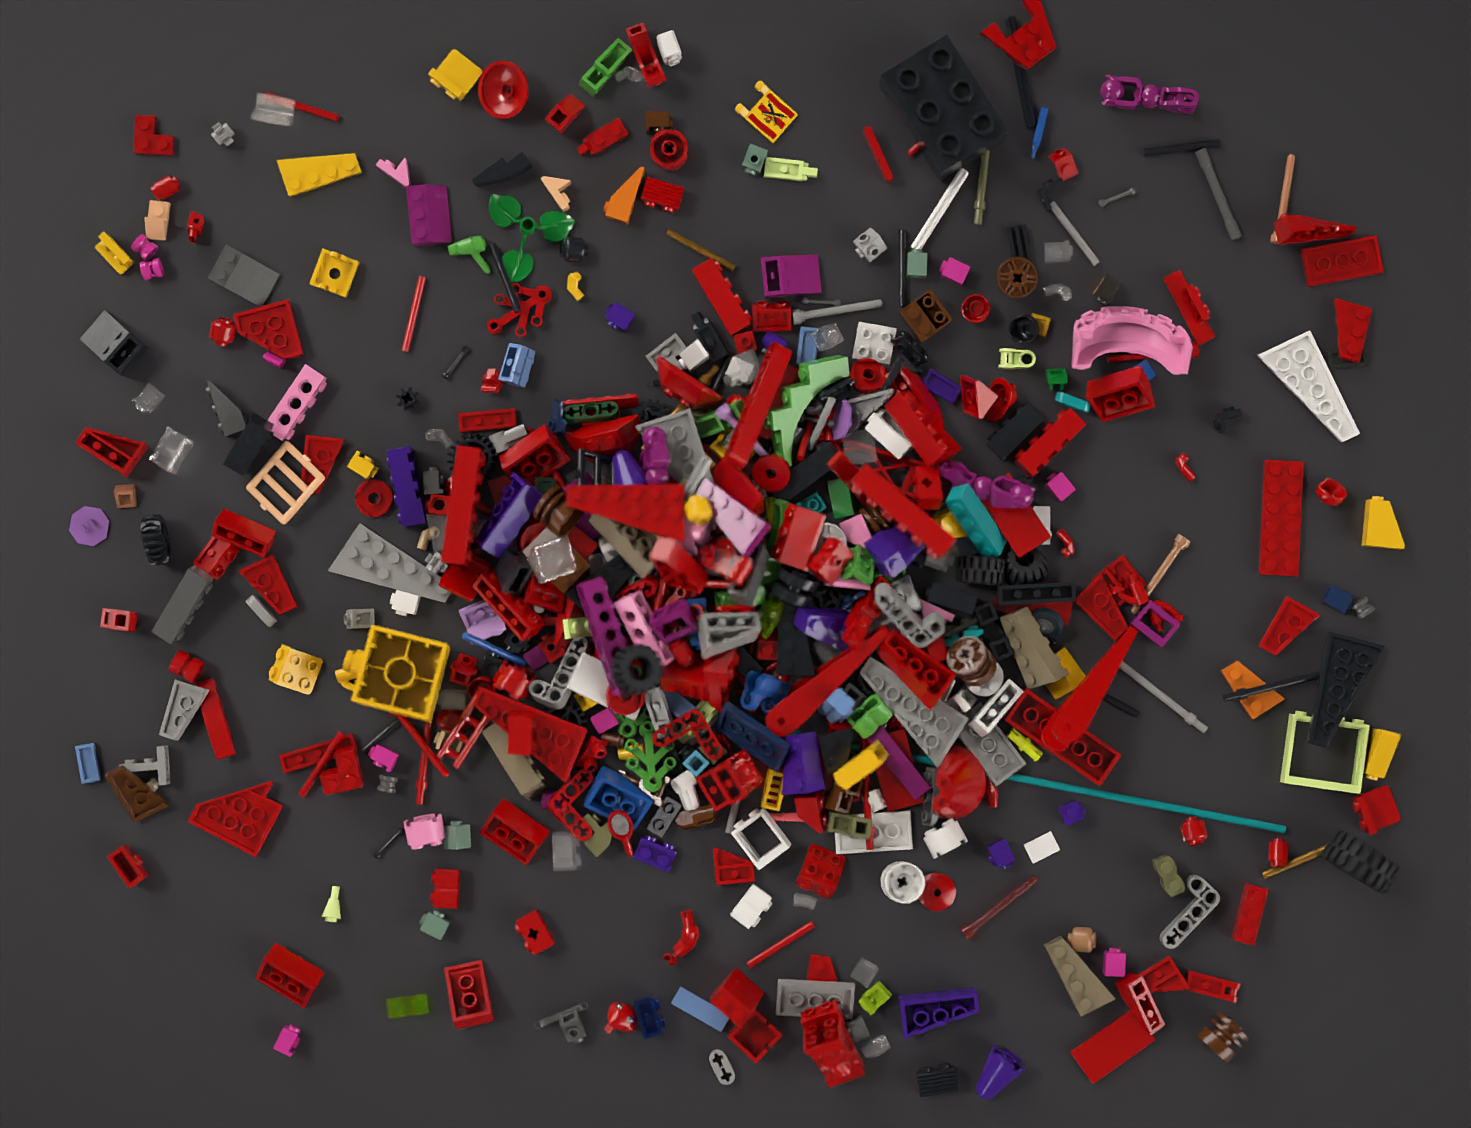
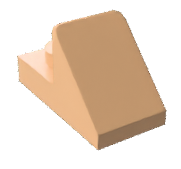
M543 176L541 178L542 183L562 211L565 212L570 209L568 205L570 202L569 198L564 192H560L571 185V181Z
M150 200L148 217L144 219L146 237L148 239L166 241L170 211L169 202Z

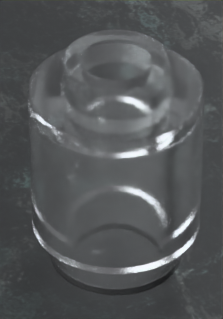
M819 640L809 648L812 651L811 654L822 665L837 654L830 645Z
M878 1034L863 1042L861 1050L865 1058L869 1057L872 1060L886 1053L891 1047L885 1035L879 1036Z

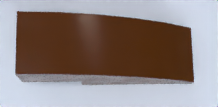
M864 777L846 790L835 781L825 808L848 815L853 796L859 797Z

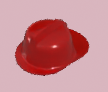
M996 378L989 388L998 395L995 402L984 415L991 422L1002 419L1007 409L1014 405L1017 400L1016 385L1008 383L1004 378Z

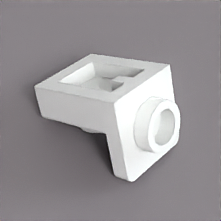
M879 789L869 792L870 797H868L872 813L887 807Z

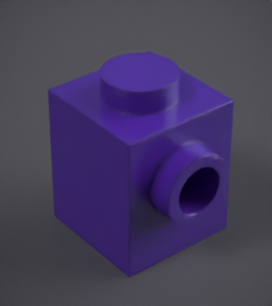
M615 302L614 305L610 304L605 311V314H607L605 317L608 321L607 325L614 330L619 328L626 332L636 317L634 313L618 302Z
M1077 800L1057 806L1063 824L1066 826L1084 819L1085 809L1082 803H1078Z
M1001 838L986 846L990 853L987 857L992 866L996 865L997 868L1002 867V869L1013 865L1012 861L1016 860L1005 838Z

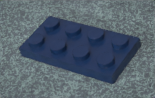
M727 702L722 708L716 730L778 772L783 766L790 744L745 714L738 707Z

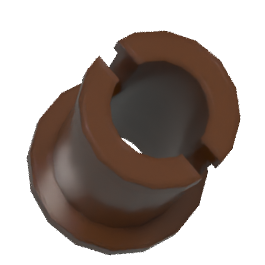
M603 732L601 740L607 739L608 745L615 746L617 749L624 748L627 741L626 737L622 734L614 735Z

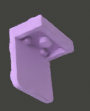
M484 599L459 610L467 633L482 640L491 636H498L506 630L505 622Z

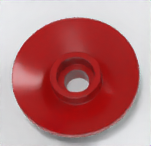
M942 873L926 875L924 877L925 887L919 897L921 904L932 911L947 909L953 903L956 896V888L953 881ZM939 889L941 894L935 896L934 890Z

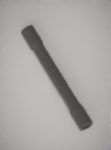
M1203 148L1195 152L1205 173L1232 241L1242 235L1213 170L1207 150Z

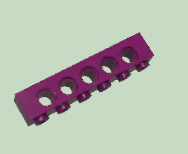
M602 577L576 585V589L612 695L615 696L625 693V691L621 692L618 690L620 686H615L613 684L615 679L610 677V674H613V671L609 670L610 666L613 665L611 662L612 658H614L612 651L614 649L621 651V649L627 646V641L624 635L621 634L620 621L613 611L615 607L607 593L608 585ZM594 594H597L599 596V604L594 602ZM601 612L606 615L605 622L600 620ZM607 631L612 633L611 641L606 638ZM632 659L629 664V673L633 679L640 681L638 674L634 672Z

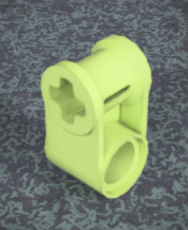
M1001 348L999 349L1001 363L998 365V368L1029 369L1034 365L1036 357L1030 350ZM1029 355L1032 358V362L1024 364L1021 360L1022 356Z

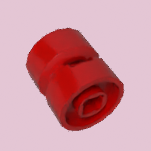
M179 650L169 666V672L177 676L183 675L186 681L194 684L200 676L205 662L195 657L191 659L189 653Z

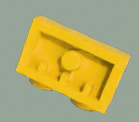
M103 231L98 236L101 241L95 246V249L120 275L135 263L109 234Z

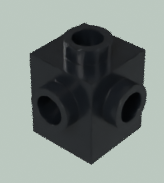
M509 629L505 633L506 638L503 641L507 644L505 647L511 653L521 654L522 652L526 653L531 648V642L536 636L523 642L519 639L518 642L516 634Z

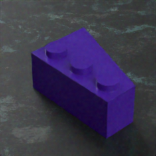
M798 606L793 624L802 632L842 652L850 647L841 639L847 628L844 623L850 613L845 609Z
M816 731L786 736L785 741L790 746L784 760L782 795L810 793L825 789Z

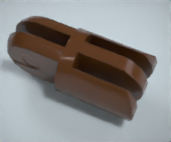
M705 805L695 810L679 812L675 817V823L680 829L687 830L716 822L718 814L711 805Z

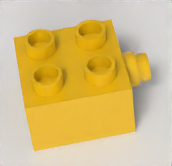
M372 625L365 651L357 650L355 652L348 650L344 659L343 671L351 672V676L357 677L351 701L358 705L431 723L451 648L446 643Z

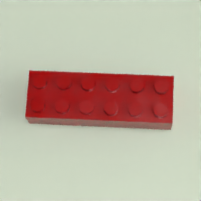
M457 445L441 562L446 564L468 566V562H472L473 551L470 550L471 543L475 542L476 532L473 531V525L477 524L478 513L476 512V505H480L481 494H479L478 490L479 486L483 485L484 479L481 468L486 465V456L480 448Z
M867 464L851 480L852 492L858 497L863 495L867 499L866 503L874 510L876 508L881 510L883 518L888 522L894 521L897 524L896 528L904 535L908 533L912 536L911 541L918 547L921 545L927 549L926 553L932 559L938 558L940 560L955 543L956 538Z
M1023 688V693L1013 703L1002 720L1097 786H1101L1122 754L1087 730L1065 750L1060 752L1049 750L1042 742L1041 732L1057 709L1027 688Z

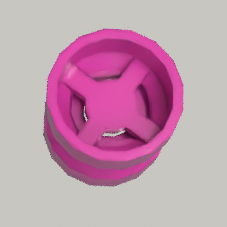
M141 234L133 242L131 249L139 252L141 257L148 261L156 253L158 246L153 242L150 243L148 238Z
M155 258L151 262H140L141 274L145 281L150 280L154 276L158 278L164 276V269L160 258Z

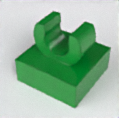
M1065 368L1046 369V378L1050 390H1053L1054 384H1059L1060 390H1063L1064 384H1067Z

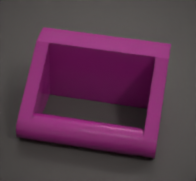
M684 598L653 611L649 621V625L664 644H668L699 629L689 604ZM680 617L688 624L687 627L669 635L664 627V624Z
M1152 600L1130 622V624L1134 625L1160 647L1166 644L1181 625L1180 622ZM1148 609H1151L1172 626L1163 637H1160L1140 621Z

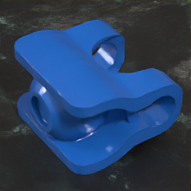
M750 670L745 679L741 705L745 709L755 710L761 703L762 711L768 714L771 710V704L773 708L787 697L790 684L780 681L772 675Z

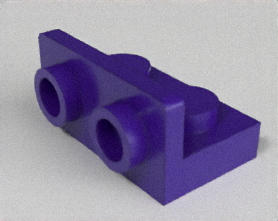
M650 835L642 836L633 858L669 872L677 850H674L675 846L666 842L662 845L656 842L657 838Z

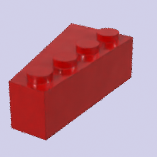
M909 390L898 392L884 405L928 467L939 465V463L945 460H951L962 450Z
M1071 408L1067 411L1063 409L1056 415L1058 420L1055 423L1049 422L1042 429L1044 433L1040 437L1036 435L1029 442L1030 447L1026 451L1022 448L1015 455L1016 460L1013 463L1029 479L1034 477L1038 470L1050 461V458L1055 456L1086 425Z
M892 630L876 653L929 711L933 709L956 676L954 672L916 647L895 630Z

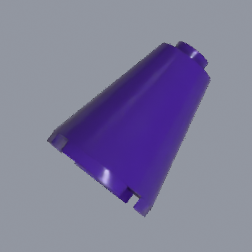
M624 449L617 451L612 458L615 485H648L645 473L631 452Z
M997 1044L991 1048L976 1085L977 1095L984 1100L992 1099L1019 1076L1026 1067L1025 1064L1023 1066L1020 1065L1022 1060L1005 1047L1001 1050Z

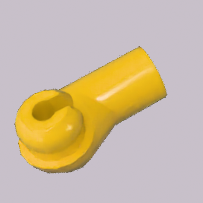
M574 272L568 276L567 290L579 301L585 295L578 288L581 275L579 272Z

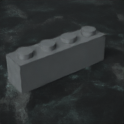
M195 565L189 568L151 632L169 644L180 641L185 634L183 631L185 626L190 625L194 619L192 614L195 609L198 610L203 604L204 600H202V597L211 590L213 586L211 582L214 577Z

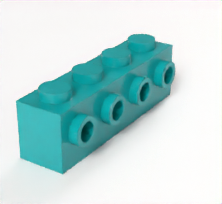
M969 483L953 487L945 503L966 532L968 538L973 542L981 556H1000L1007 540Z

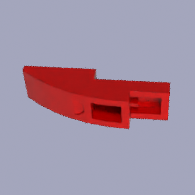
M881 575L877 576L870 584V590H865L866 595L858 599L844 623L847 628L841 639L853 650L860 649L873 619L878 618L882 612V609L875 601V588L881 583L889 584L893 588Z

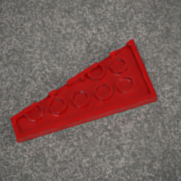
M684 484L566 485V505L568 507L685 543Z

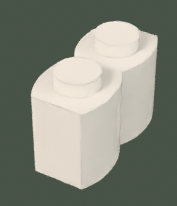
M671 30L659 34L656 39L664 64H669V66L679 64V60L682 59V52L675 32Z
M753 883L730 915L748 929L751 926L755 927L761 920L759 917L761 912H767L773 904L771 902L772 897Z

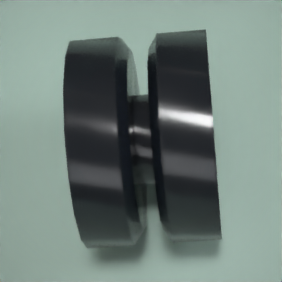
M786 564L781 565L777 574L780 580L774 581L771 592L778 598L791 604L809 607L813 599L811 592L816 591L820 580L805 570Z

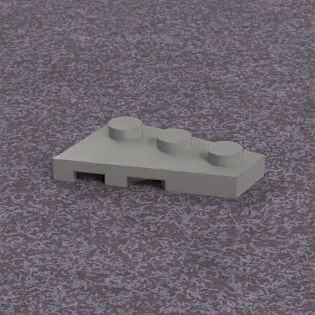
M174 680L159 735L179 741L209 690L180 680Z

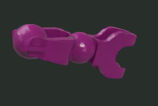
M1108 74L1105 76L1107 81L1102 84L1100 94L1104 99L1100 104L1126 110H1135L1137 106L1142 104L1146 108L1159 106V109H1165L1170 112L1191 114L1195 111L1199 101L1198 92L1194 89L1183 87H1162L1160 89L1153 84L1143 87L1141 80L1135 77H1117ZM1123 85L1136 87V91L1133 94L1134 101L1121 100L1125 93Z
M652 426L645 430L642 438L644 443L643 464L648 469L645 479L648 485L668 484L670 474L665 468L670 463L666 445L667 436L663 429Z
M945 460L938 465L939 475L952 482V484L941 485L943 502H946L953 487L969 483L979 500L990 499L994 507L1025 508L1033 501L1035 489L1018 480L1006 476H999L994 481L986 476L977 478L976 473L970 472L964 464L956 461Z

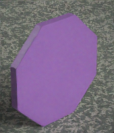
M847 400L836 403L834 407V415L831 419L835 421V425L831 427L834 440L845 437L853 423V420H851V406Z
M84 506L72 514L69 531L77 543L95 546L107 538L110 521L102 509Z

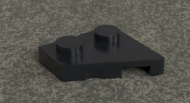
M854 727L817 736L826 774L836 772L848 762Z

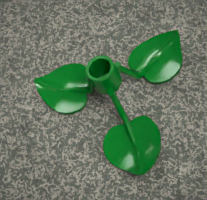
M495 194L490 196L489 213L496 225L506 228L511 222L515 224L520 223L519 229L523 234L520 251H507L502 256V261L512 283L521 281L530 274L533 268L532 256L523 254L526 237L532 235L535 228L543 230L545 239L551 242L562 241L569 234L575 220L569 215L557 211L544 213L540 217L541 226L535 223L531 217L515 220L521 214V206L516 199L510 196Z

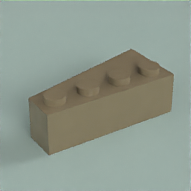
M595 514L590 517L588 521L644 579L655 566L649 556L660 536Z
M1028 607L1012 611L1000 617L1028 689L1055 682L1069 675L1066 668L1063 669L1059 662L1061 659L1057 653L1054 654L1048 644L1050 642L1047 637L1042 636L1039 631L1040 626Z
M494 723L482 731L524 798L530 801L541 794L543 790L548 789L543 781V775L539 769L536 770L534 767V761L530 755L507 754L508 734L497 724Z
M1061 936L1043 944L1080 1016L1115 1000L1112 994Z

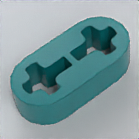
M1057 392L1054 399L1055 402L1083 413H1088L1091 407L1089 402L1062 392Z

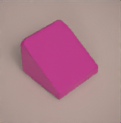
M269 350L263 355L265 362L279 369H282L286 362L285 359Z
M609 708L590 718L598 734L619 724L614 713Z

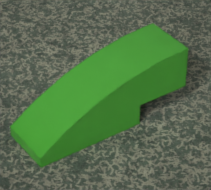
M617 38L581 78L579 86L594 97L619 69L633 49Z
M742 399L728 404L731 408L732 416L737 421L744 408ZM716 410L695 419L700 439L721 432L731 425L726 420L719 419L715 415Z

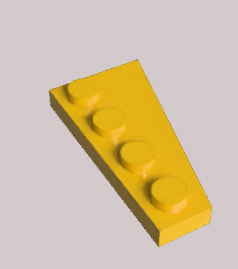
M355 153L277 160L289 197L362 173Z

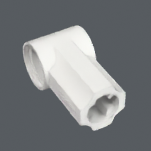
M688 770L671 781L674 791L679 794L682 805L687 811L697 809L700 803L695 789L697 781Z

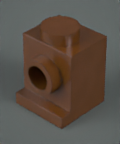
M646 111V134H650V130L657 133L661 130L673 129V117H669V111Z

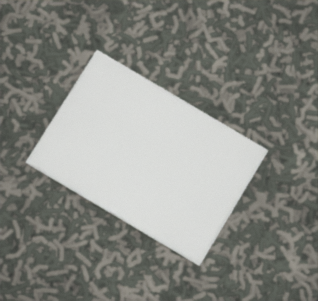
M1051 831L1024 844L1033 864L1060 850Z

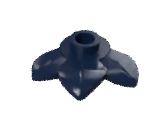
M555 399L552 404L551 419L548 422V428L555 435L562 433L567 425V421L562 415L565 403L558 402V399Z
M861 590L855 596L850 594L843 598L844 602L841 604V609L846 608V610L853 608L858 598L866 595L865 590Z

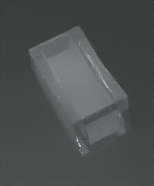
M794 893L793 906H801L813 910L817 898L806 893Z

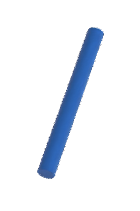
M464 632L462 635V639L518 665H526V660L467 632Z

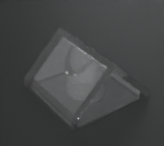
M167 427L149 460L167 472L176 474L194 441Z
M567 534L531 547L528 561L540 583L576 571Z

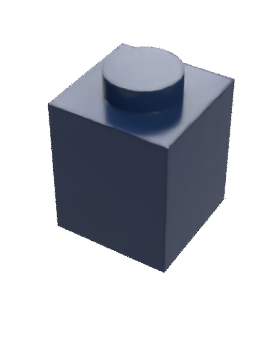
M1329 585L1320 603L1339 613H1345L1351 609L1353 605L1351 600L1354 596L1334 585Z

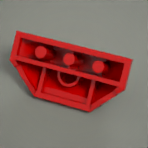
M658 355L656 366L660 386L666 396L679 400L680 405L692 410L718 406L722 403L723 396L717 394Z
M902 366L890 389L894 390V394L889 398V401L898 392L909 390L944 428L939 404L919 376ZM887 373L886 375H884V380H886V378L888 377L889 373Z
M638 414L564 432L569 447L577 453L578 449L583 448L614 456L617 451L623 449L632 453L642 435L635 427L641 424ZM585 457L586 460L594 464V459Z

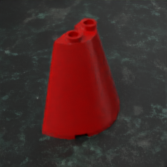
M957 744L951 746L937 771L936 785L940 787L941 793L939 796L934 797L933 811L943 820L959 819L970 814L980 804L986 790V775L982 764L974 756L975 754Z

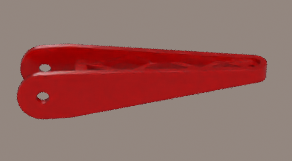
M821 432L815 447L819 445L818 442L826 441L824 432ZM845 438L833 441L838 451L843 453L857 451L871 456L878 468L873 470L877 473L882 472L892 486L913 502L912 493L908 492L911 486L910 474H913L915 466H927L925 462L905 456L898 460L891 452ZM879 460L891 463L893 465L883 467ZM901 468L909 470L901 488L894 484L886 471ZM940 476V481L950 483L949 479ZM938 509L921 510L927 513L934 514L937 512Z
M884 624L865 636L860 649L853 650L851 647L847 648L815 669V676H805L791 685L787 697L774 706L768 714H765L767 728L779 737L787 736L795 731L891 633Z
M1130 624L1050 717L1041 732V739L1046 748L1054 752H1060L1082 736L1139 631L1134 625Z

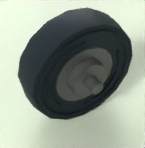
M1042 607L1032 612L1033 617L1040 626L1039 631L1042 636L1050 640L1060 635L1063 629V619L1055 610Z

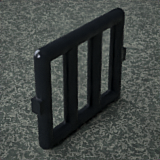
M583 448L578 449L577 470L574 471V479H577V485H585V457L594 459V485H601L602 461L610 463V485H615L613 456Z

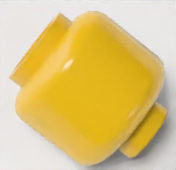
M699 495L691 496L684 506L689 522L698 526L706 524L710 521L713 513L708 499Z

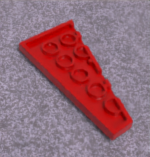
M480 686L472 705L507 734L510 712L533 713V719H537L536 730H533L532 736L536 738V749H532L531 754L567 783L588 729Z

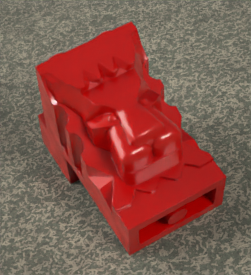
M736 648L705 659L702 658V654L695 653L694 657L696 660L684 668L675 659L664 666L662 670L663 676L660 678L661 690L669 692L679 691L680 696H694L695 700L700 699V701L709 702V705L718 712H722L723 706L729 702L730 691L734 689V668L738 666L740 656L737 655Z
M745 749L695 778L715 812L728 804L733 805L765 782L751 756Z
M836 999L826 1001L822 1005L808 1008L801 1012V1024L804 1028V1052L812 1056L813 1061H816V1066L820 1068L825 1076V1081L829 1088L865 1075L864 1062L846 1029L845 1015Z

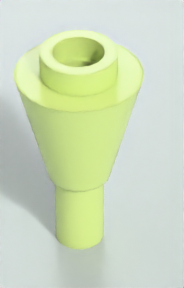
M332 886L331 897L322 914V917H325L327 922H337V919H341L338 900L340 887Z

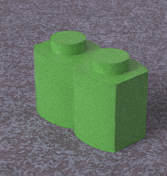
M874 694L866 699L861 707L856 708L847 717V720L865 739L872 735L878 726L886 723L893 713L879 696Z

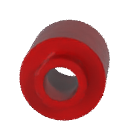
M169 174L154 182V185L150 188L157 200H164L179 192L178 187L181 185L176 176L172 177Z
M679 638L670 643V652L677 663L682 665L683 668L691 665L696 660L694 657L695 653L685 638Z
M1273 839V842H1269V862L1271 867H1286V862H1288V843H1285L1284 839Z

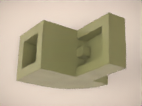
M588 812L583 819L595 833L584 844L598 857L609 846L612 834L608 829V821L601 826V819L595 813L591 814Z
M830 812L827 831L869 839L872 820L856 815Z

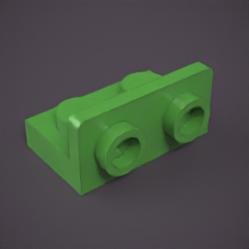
M858 544L854 548H850L854 555L844 567L842 578L847 580L854 575L857 580L865 585H869L873 581L875 563L867 549Z

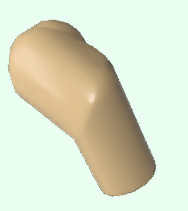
M436 526L423 530L417 548L426 551L429 541L438 538L441 535V530Z

